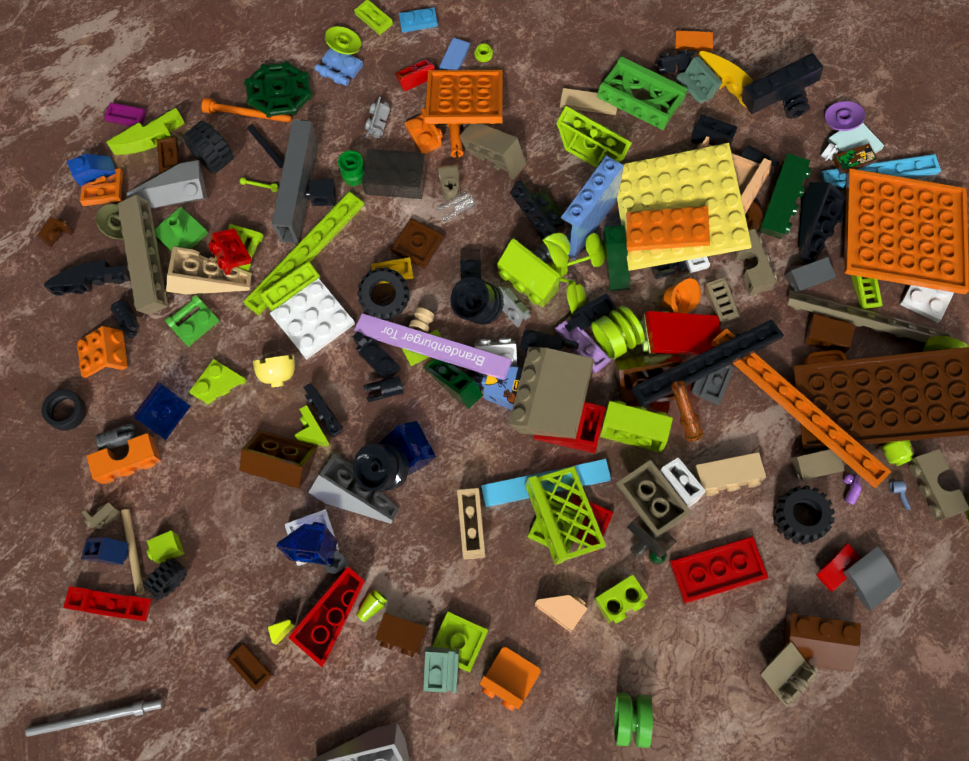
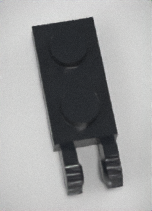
M525 329L519 348L526 352L528 347L549 348L567 352L562 350V348L566 347L577 350L579 344L570 339Z

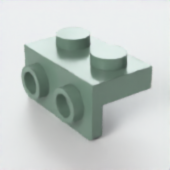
M699 56L694 57L686 71L678 74L676 77L683 87L688 88L690 94L699 103L711 100L723 83Z

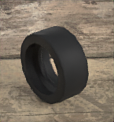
M60 389L46 397L41 411L44 420L49 425L60 431H69L82 423L87 409L85 402L76 393ZM66 399L72 400L75 403V410L72 416L67 420L57 421L53 416L57 404Z

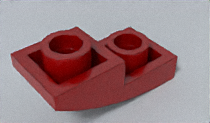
M847 543L838 550L832 559L825 562L816 576L832 592L847 579L843 572L861 559V557Z

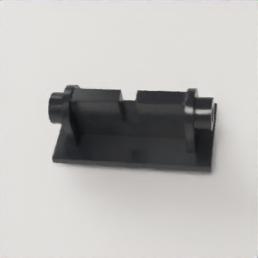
M687 49L677 52V55L671 56L670 53L660 55V58L655 62V64H660V66H657L658 73L664 75L676 72V64L679 71L686 70L693 60L691 56L695 54V51L689 52Z

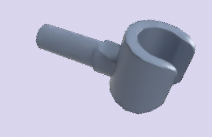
M903 481L890 482L889 488L891 493H899L905 510L911 509L905 494L906 484Z

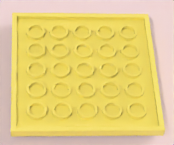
M729 143L622 164L624 168L617 201L621 225L625 226L626 240V212L708 206L710 246L628 251L627 263L629 271L751 248V240Z

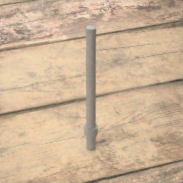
M162 699L149 702L142 700L134 702L130 706L27 727L25 733L29 737L133 714L135 716L144 715L147 711L163 708L164 704Z

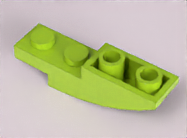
M174 108L145 127H142L140 123L129 127L106 143L115 155L146 151L157 147V139L172 137L170 132L179 128L185 122L178 110Z

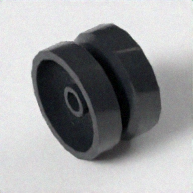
M367 444L360 448L355 456L353 473L357 483L367 491L395 490L401 487L407 479L409 461L402 448L395 444Z

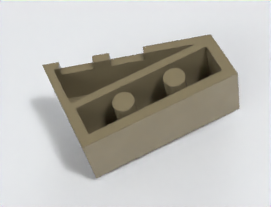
M485 123L469 124L459 136L465 150L483 161L488 159L495 164L494 168L498 171L502 168L508 172V177L512 180L516 178L527 164L518 138L512 134H506L500 129L491 128Z

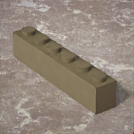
M134 195L118 203L119 217L134 296V306L136 311L151 315L167 308L168 301L150 202L138 195Z

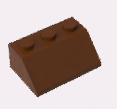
M660 353L615 360V375L620 401L626 403V406H640V403L631 392L632 387L681 364L682 360L678 354ZM683 388L653 403L684 399Z
M258 430L241 449L239 471L266 478L269 481L286 484L289 487L300 488L308 477L318 447Z
M794 613L785 616L783 648L791 641L809 666L813 665L815 667L847 672L853 671L860 649L861 623Z

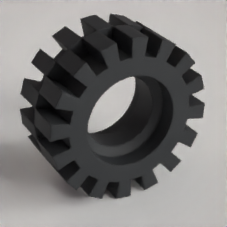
M175 558L167 559L165 563L162 562L158 568L154 569L153 573L148 575L149 578H146L144 587L157 600L163 599L164 596L167 597L170 592L175 591V588L181 585L180 582L184 581L188 571Z

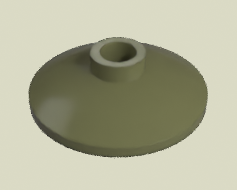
M107 204L102 206L96 214V224L99 230L112 239H124L118 205Z

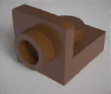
M49 217L37 236L45 245L52 247L59 240L62 232L72 235L73 231L70 229V224L61 218L57 220Z

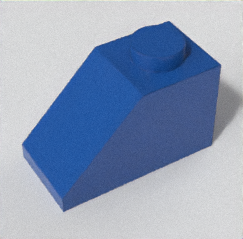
M83 154L67 161L71 174L80 187L95 181L103 175L107 178L116 173V168L110 156Z

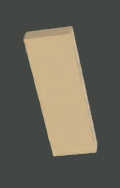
M563 88L560 108L568 106L574 110L616 115L617 107L599 99L596 92Z

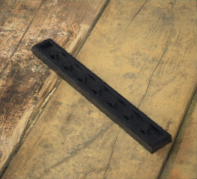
M771 319L632 387L631 392L643 408L782 339L784 334Z

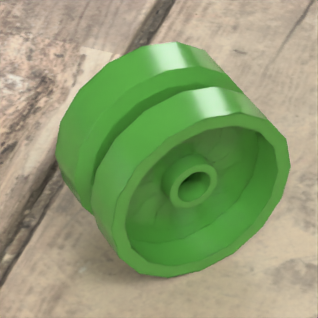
M617 693L614 711L615 746H629L633 732V740L636 747L650 748L653 730L651 695L637 694L633 708L632 697L629 693Z

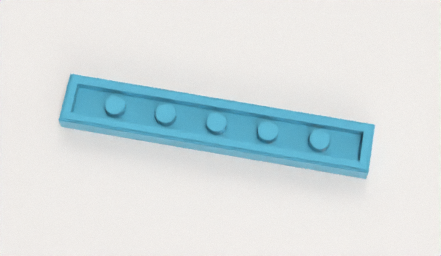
M936 154L878 162L856 169L903 178L936 175L941 172ZM838 169L821 171L820 177L822 182L831 183L837 189L846 188L847 173L840 175Z
M606 459L574 466L582 487L611 481ZM570 467L481 485L485 507L528 499L529 496L525 483L529 477H540ZM571 473L563 475L560 482L572 487L574 481ZM548 480L541 482L543 489L552 493L556 484ZM558 486L555 493L565 491L566 489Z

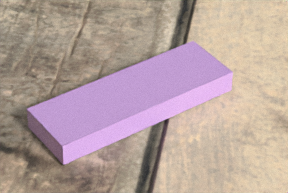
M570 316L559 324L555 331L561 338L570 339L579 344L577 350L573 349L577 355L594 359L592 370L596 374L609 364L611 359L584 330L581 331L578 327L571 332L567 331L565 325L573 319Z

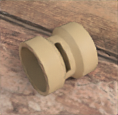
M416 308L414 312L415 317L411 320L408 327L428 333L430 329L428 325L433 322L435 315L427 309Z

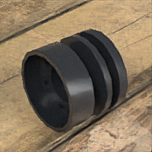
M475 277L463 278L453 288L450 297L451 308L458 317L480 325L494 322L502 313L504 305L503 295L496 286Z

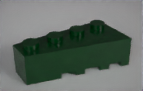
M787 153L780 166L779 174L774 184L775 188L770 195L769 206L765 210L763 222L758 232L782 239L785 234H789L792 223L789 221L791 215L795 216L799 205L796 204L798 197L801 198L805 186L802 184L804 179H808L812 168L809 167L811 160Z

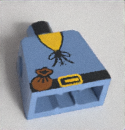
M510 367L505 380L476 373L474 380L479 387L484 388V399L512 410L523 368Z

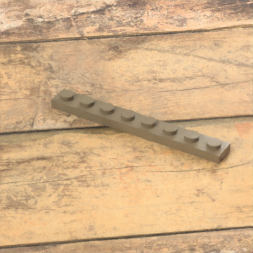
M790 290L787 296V305L795 310L803 309L816 315L824 314L835 320H846L855 326L870 327L877 332L885 331L899 338L907 337L917 343H926V340L933 336L954 338L953 333L805 293Z

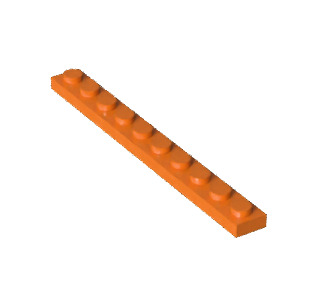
M726 328L713 339L711 345L716 347L736 336ZM752 353L733 363L872 487L876 488L891 473L885 465L756 353Z

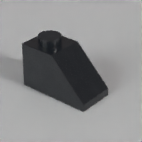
M480 250L460 251L461 280L468 277L482 280Z

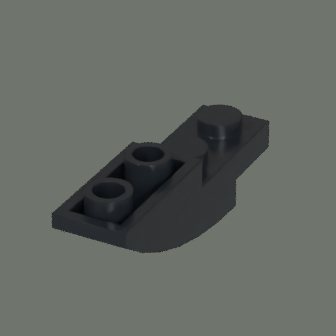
M101 260L67 269L46 281L44 287L53 295L62 296L64 293L83 294L84 292H91L92 284L99 286L104 285V283L122 284L131 281L129 270L125 266L111 267L106 260Z

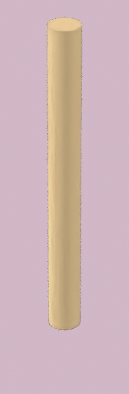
M125 509L121 511L126 543H129L127 549L129 550L128 554L135 593L139 595L145 593L130 509Z

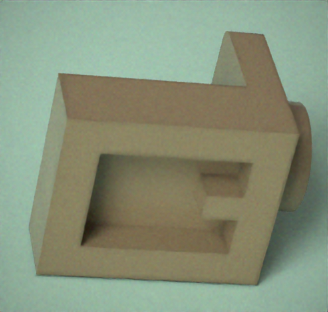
M108 502L99 507L95 515L85 509L81 513L86 517L83 521L91 529L96 527L103 530L121 511Z

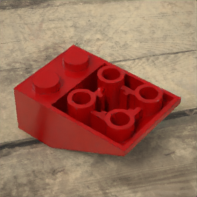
M584 402L576 439L534 435L533 439L595 454L606 407Z

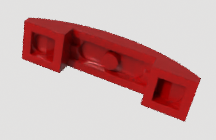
M69 586L63 608L147 622L152 599Z

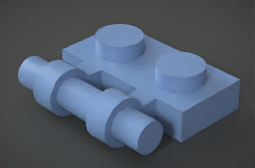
M330 48L322 58L324 66L317 64L315 71L325 78L333 79L339 85L348 86L350 80L346 77L354 79L363 67V61L351 55L338 53Z

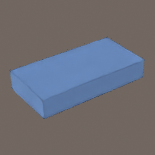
M453 38L439 69L460 70L470 49V43Z

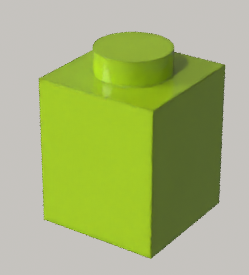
M172 530L147 540L149 548L146 551L148 557L159 564L167 559L185 554L178 534Z

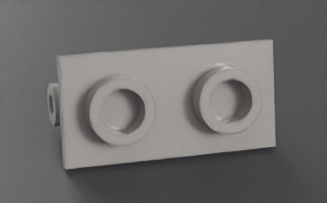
M381 97L378 98L376 103L372 102L369 113L372 115L371 118L367 119L364 127L367 130L366 138L369 133L373 134V137L377 139L383 135L386 123L380 121V119L383 121L387 120L390 107L386 102L380 103Z
M498 286L503 295V312L519 327L523 319L527 320L530 318V310L522 302L515 304L518 298L510 288Z

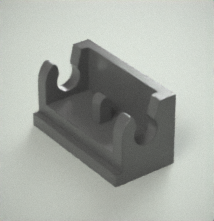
M826 257L791 270L785 277L791 289L800 292L835 279L836 274L829 258Z

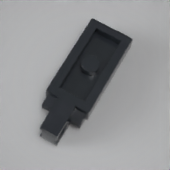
M606 293L576 310L571 315L573 319L565 325V328L568 332L578 327L581 331L591 327L592 322L602 316L608 317L609 313L617 308Z
M359 332L352 336L354 342L358 345L356 350L359 356L383 380L392 378L401 370V367L374 339L372 340L370 337L365 339Z
M311 383L304 386L307 392L304 396L311 405L315 404L318 409L315 412L322 422L326 420L325 430L333 438L341 434L344 430L318 390Z

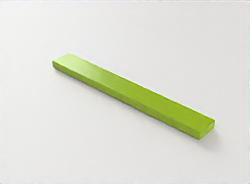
M349 191L243 301L244 305L259 316L267 308V305L259 295L307 261L311 262L361 210L364 202Z

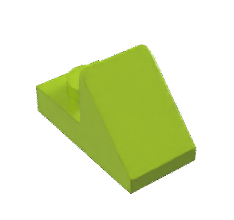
M306 405L299 409L303 415L299 418L306 429L295 434L297 440L328 447L330 444L308 406Z

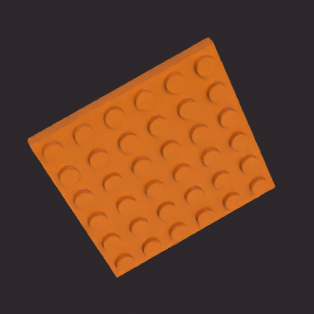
M849 168L846 178L844 274L967 294L969 292L967 188Z

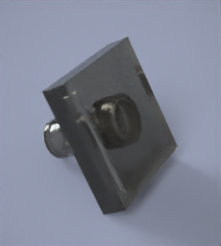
M640 515L627 526L638 538L636 543L630 547V550L639 558L648 548L657 557L661 558L677 542L667 532L656 537Z

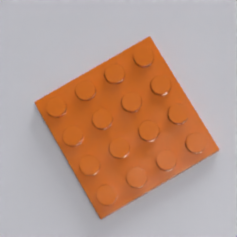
M428 70L425 124L502 123L503 70Z

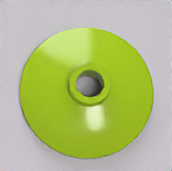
M336 26L326 31L325 41L334 51L350 55L360 50L361 40L352 30Z

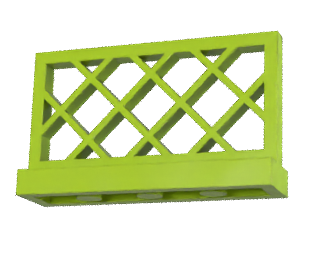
M574 466L540 477L533 476L527 479L525 488L555 565L606 547ZM571 473L574 481L572 487L560 482L563 475ZM548 480L556 484L552 493L544 490L541 482ZM558 486L569 491L566 500L554 495ZM571 493L580 496L582 502L579 507L568 502ZM551 499L563 504L560 513L551 509ZM565 506L577 511L573 520L562 515ZM579 513L588 516L589 524L587 527L576 522ZM559 519L571 524L567 533L558 528L557 523ZM573 526L585 531L581 540L570 535ZM587 533L596 536L598 544L591 546L585 543L584 540ZM567 539L579 544L575 552L568 553L565 546Z

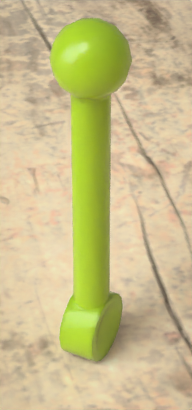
M244 177L239 180L242 185L250 184L269 188L272 192L278 191V185L275 183L269 185L250 181Z

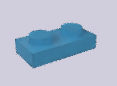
M434 7L399 13L402 33L438 27Z

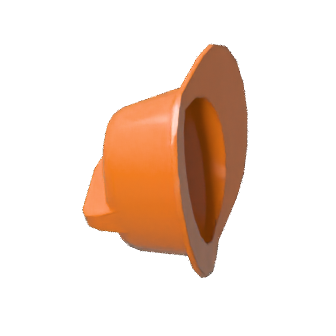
M688 278L675 286L667 288L660 306L665 307L668 312L689 313L700 302L701 289L699 283L695 279Z

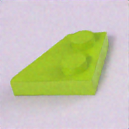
M213 359L189 393L208 405L219 396H224L231 392L230 389L237 385L245 384L247 380Z

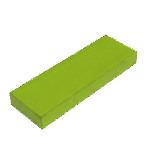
M307 261L259 296L272 312L320 278V275L312 264Z

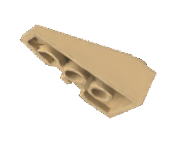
M173 246L167 274V292L202 294L250 290L252 273L235 267L231 269L230 275H225L223 269L219 268L217 259L203 257L199 255L200 252L193 249Z

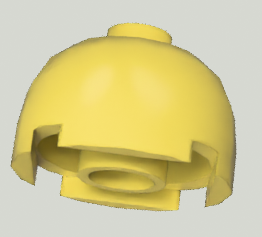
M294 355L253 361L257 378L263 383L271 384V387L284 386V381L289 380L295 371Z

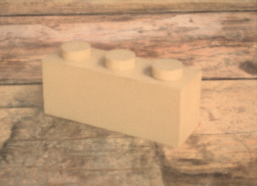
M759 452L698 464L693 469L694 477L706 490V496L716 495L720 490L727 489V492L740 489V486L748 485V488L761 485V482L766 478Z
M479 488L457 490L464 560L486 558Z

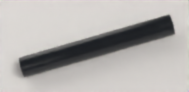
M253 124L249 125L248 131L277 166L283 168L284 161L257 128Z

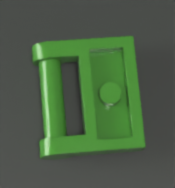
M194 295L191 298L192 300L172 317L168 316L164 320L188 347L220 322L197 295ZM197 306L200 308L179 327L176 325L178 321Z

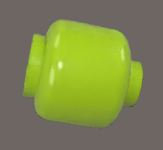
M910 441L883 443L881 445V450L890 464L900 466L913 459L912 455L915 453V450Z

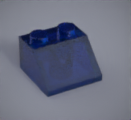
M418 421L399 424L378 443L395 444L402 448L409 461L408 475L424 468L436 458Z
M313 522V524H303L280 540L276 547L290 561L332 566L337 539L325 524Z

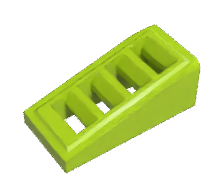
M851 275L861 309L883 306L878 279H862L861 276ZM869 283L870 286L863 287V284ZM864 291H872V294L865 295ZM874 298L875 302L867 303L866 299Z

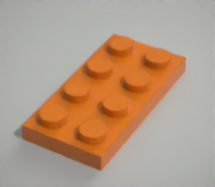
M708 206L626 212L627 251L710 246Z

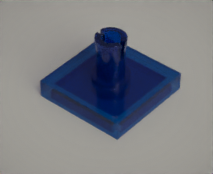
M157 382L132 417L161 438L167 440L191 406L163 384Z

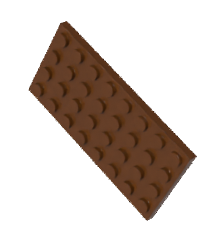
M969 347L794 366L796 389L860 445L969 436ZM800 423L803 450L828 448Z

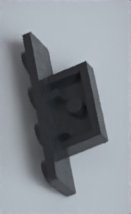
M518 180L510 194L542 240L551 234L559 233L555 227L562 226L566 221L561 218L562 213L546 191L531 194L523 181Z

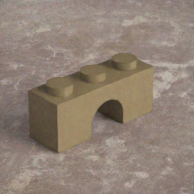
M755 229L748 230L751 240L750 249L731 252L735 261L746 259L754 266V268L746 270L742 277L749 296L772 290L777 282L776 273L769 264V256L762 248V239L757 235Z
M940 449L917 456L908 462L910 465L909 470L916 477L919 484V491L926 498L929 504V511L936 518L937 522L969 510V506L960 489L945 491L938 484V475L950 469Z

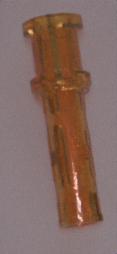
M676 381L671 385L681 413L680 423L685 429V438L687 441H697L704 435L703 429L698 424L699 417L693 412L685 382L679 381V387Z

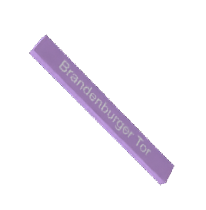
M363 313L354 329L355 333L359 332L362 336L501 380H505L512 363L509 358Z

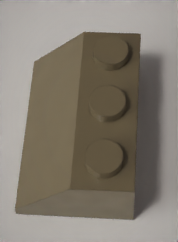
M651 460L616 483L656 537L675 527L691 513Z

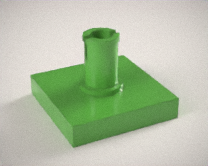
M182 207L178 208L155 228L156 238L171 252L173 246L192 249L209 234Z

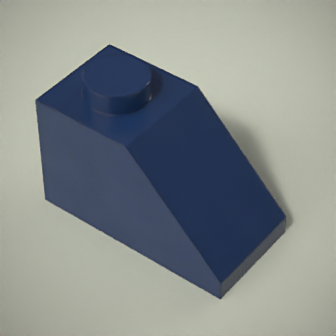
M106 537L86 538L81 560L123 565L128 557L129 550L127 548L129 543Z

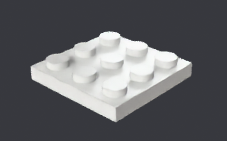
M319 278L270 313L306 360L355 325L354 320Z

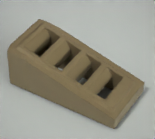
M725 278L705 285L704 292L715 315L719 317L720 325L740 317ZM718 296H724V298L718 300L716 299V297ZM724 303H727V304H728V305H726V306H724V307H721V308L719 307V305H721V304H724ZM731 310L732 313L722 315V312Z

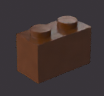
M814 314L808 322L804 344L826 350H840L845 354L851 347L855 325L850 324L846 320L831 319L824 314Z
M384 613L375 639L380 642L379 646L392 650L394 646L401 649L400 653L413 657L414 653L420 655L428 628Z

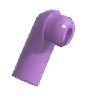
M848 472L844 476L843 481L849 484L850 489L844 501L855 505L862 486L859 476Z

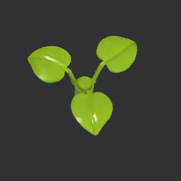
M554 233L543 239L554 262L547 265L560 274L559 282L569 283L566 294L572 314L579 308L587 305V297L581 284L576 285L575 281L563 277L568 272L567 266L591 259L594 267H599L604 263V245L596 233H591L586 238V250L589 255L568 262L570 244L564 234Z

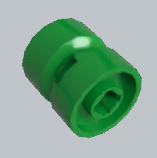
M353 150L342 153L338 158V166L344 183L350 186L362 184L366 179V170L362 156Z

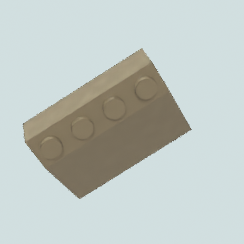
M528 347L508 425L520 434L576 439L594 359L549 348Z

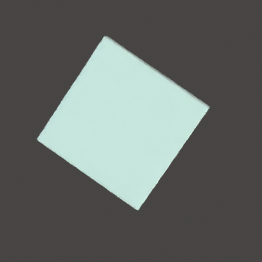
M864 123L853 130L839 131L828 139L829 144L838 145L836 148L839 150L838 153L868 143L875 154L884 147Z

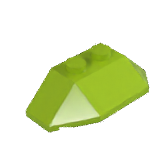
M565 106L556 123L565 150L598 168L606 155L617 162L623 161L632 145V142L620 134L568 106Z

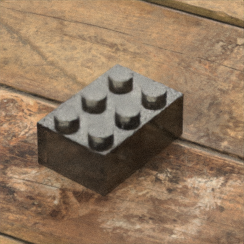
M367 149L362 180L365 195L422 199L427 168L425 153Z

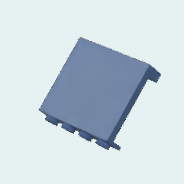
M607 155L561 217L572 224V229L566 237L570 244L568 256L574 260L585 247L587 236L595 233L617 202L624 165Z

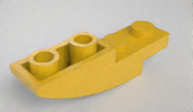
M700 51L698 56L723 82L719 89L726 86L728 91L737 97L740 104L746 107L742 102L743 90L745 86L752 83L753 79L730 61L715 54Z

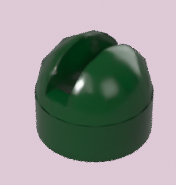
M655 546L649 551L648 557L653 564L659 565L666 560L667 553L664 548ZM656 550L658 553H660V554L663 556V558L661 559V558H660L657 554H655L653 551Z

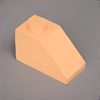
M565 595L538 599L535 603V607L570 633L588 609L584 606L586 603L576 595L574 597Z

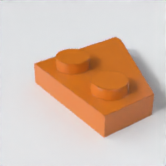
M121 168L115 169L116 173L107 178L103 175L95 181L81 186L80 202L82 206L121 202L123 184Z

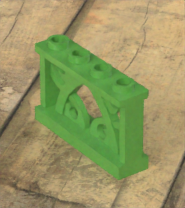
M621 56L616 66L600 84L597 97L664 130L677 109L683 104L688 88ZM619 76L622 80H618L616 77ZM643 88L649 91L652 99L638 100L632 94L631 89ZM667 102H672V106L670 107ZM661 106L665 108L666 113L661 111Z

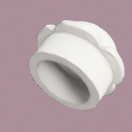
M830 143L821 154L825 161L828 159L832 161V157L838 153L839 150L836 149L837 144L833 145Z

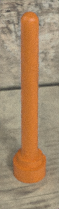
M204 97L202 100L203 113L212 114V112L220 111L287 123L292 121L290 115H278L268 118L259 110L218 104L211 98Z

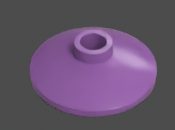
M850 101L837 102L831 105L825 112L827 125L839 131L856 129L865 120L864 109L859 104Z

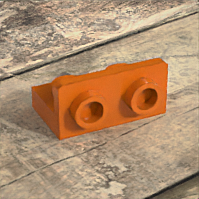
M425 108L420 109V116L404 123L405 128L422 156L442 147L441 138H443L439 127L436 128L434 124H425Z

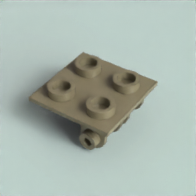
M789 641L759 674L785 706L790 702H795L797 696L804 692L802 687L807 688V682L810 683L814 678H817L819 671L815 666H809L793 643Z

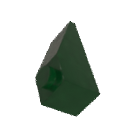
M625 226L604 227L602 239L610 291L630 290Z
M433 358L423 367L427 373L467 409H470L483 396L475 380L451 363Z

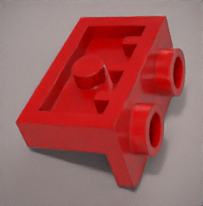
M235 228L212 233L209 249L216 256L220 269H223L225 275H230L232 268L251 263V257Z

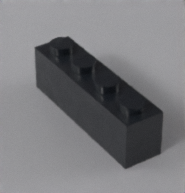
M811 53L745 86L742 102L749 112L754 114L820 81L823 65L814 53Z

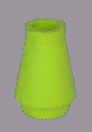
M374 589L372 592L369 591L356 613L357 617L366 623L369 618L386 606L385 603L388 599L377 589Z

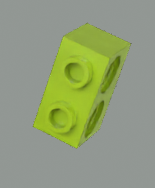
M631 575L596 597L594 601L607 622L611 623L614 621L617 624L627 617L625 613L633 609L636 612L646 605L644 601L648 596L635 576ZM634 590L637 594V599L634 601L629 600L626 597V591ZM610 601L616 602L619 607L618 612H610L607 608V603Z

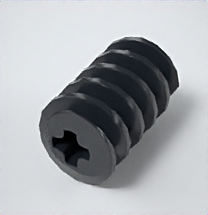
M805 88L782 99L787 118L794 119L809 111L810 105L807 104L808 98H806Z

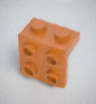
M102 326L80 339L77 343L79 368L82 377L87 378L105 367L124 370L128 367L123 330Z
M503 647L486 676L479 683L483 687L481 692L492 699L496 695L503 700L501 705L511 711L514 708L519 710L539 677L541 670L509 648Z

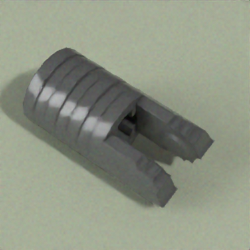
M131 423L96 434V442L99 449L107 448L110 450L128 444L127 440L137 437V434L134 433L136 425Z

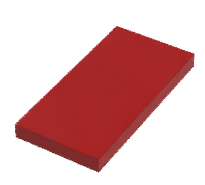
M647 311L644 314L651 353L699 355L714 348L711 343L721 333L719 317L717 315Z
M753 536L669 561L683 604L769 578Z

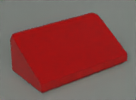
M424 59L396 72L394 75L402 89L408 91L427 82L428 70H435V68L428 59Z

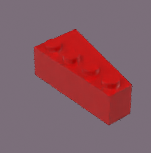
M349 567L345 569L288 637L322 668L325 667L366 584V581Z

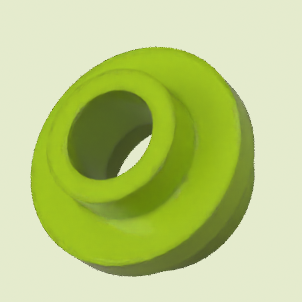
M480 44L475 49V58L480 62H488L493 57V50L487 44Z

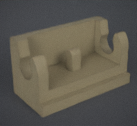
M830 449L790 458L797 479L801 478V480L845 471L842 459Z

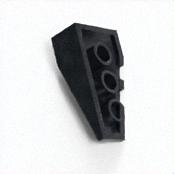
M810 182L803 199L799 257L809 264L816 261L825 247V240L827 237H832L835 232L833 230L837 223L842 222L846 214V196L831 183Z

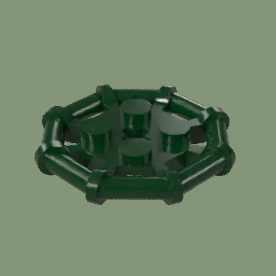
M289 61L269 65L263 63L253 75L244 81L247 93L246 103L248 106L264 113L268 118L287 114L294 116L313 97L309 81L310 75L308 72H303L291 65ZM290 72V73L294 74L295 76L292 75V77H290V76L288 75V73ZM302 83L303 88H297V84ZM277 86H280V88H282L280 90H275ZM254 88H259V92L254 93ZM299 96L300 98L293 104L295 97ZM264 100L268 106H265L259 101ZM277 105H287V107L274 108Z

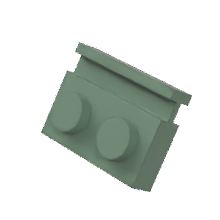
M426 647L423 691L444 693L446 691H453V693H456L459 649L449 650V648Z

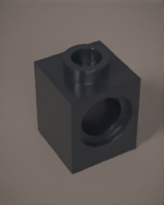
M310 180V186L306 188L307 199H310L312 206H336L334 180Z

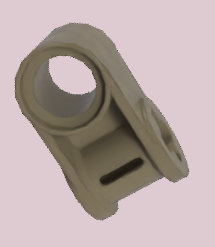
M457 164L438 166L444 199L450 203L458 201L461 193Z

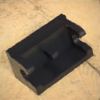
M701 114L691 142L696 144L703 143L705 138L709 137V145L715 146L725 143L731 145L738 127Z

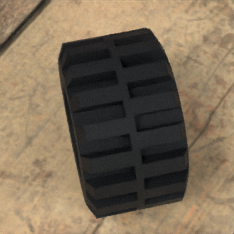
M203 120L183 134L184 142L191 153L212 173L216 174L234 159L233 153L226 141L210 124Z
M387 267L375 268L373 271H368V274L363 276L361 283L358 284L357 296L359 297V304L365 312L373 317L380 319L394 318L396 315L401 314L408 305L407 302L410 297L409 287L402 275L395 270ZM383 281L391 283L396 291L393 302L384 306L377 304L372 298L374 286Z
M807 485L803 488L797 486L787 491L774 506L776 509L773 512V517H776L774 525H779L780 529L777 530L779 534L784 533L786 540L793 539L792 543L798 544L801 542L802 545L809 542L813 543L826 535L832 528L831 524L834 523L835 518L831 516L835 511L834 508L830 509L832 502L825 499L827 495L824 492L819 494L818 488L814 487L810 490V486ZM800 504L810 509L814 517L812 526H804L795 519L793 515L794 505Z

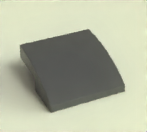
M878 546L843 572L857 589L855 592L856 596L869 611L902 586L896 571Z

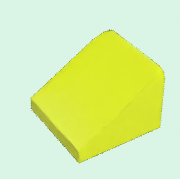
M288 619L269 625L268 630L272 643L277 645L295 626L294 622Z

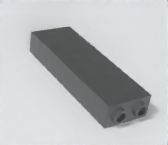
M305 119L292 120L272 220V226L279 241L284 243H300L308 201L306 188L310 186V180H312L319 143L312 121Z

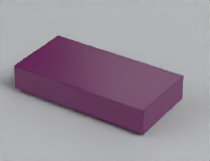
M110 102L104 119L106 122L126 126H134L137 123L142 125L147 112L143 108Z

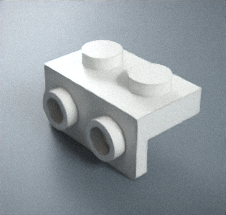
M500 338L499 342H491V339L478 340L479 343H475L476 349L509 358L512 361L510 367H517L516 342L511 341V338Z

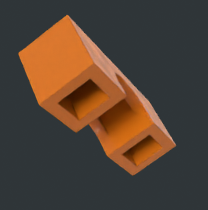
M146 433L127 440L129 452L122 460H116L115 454L107 448L87 455L92 479L100 484H108L117 477L130 476L136 470L155 466V463L161 461L155 439Z

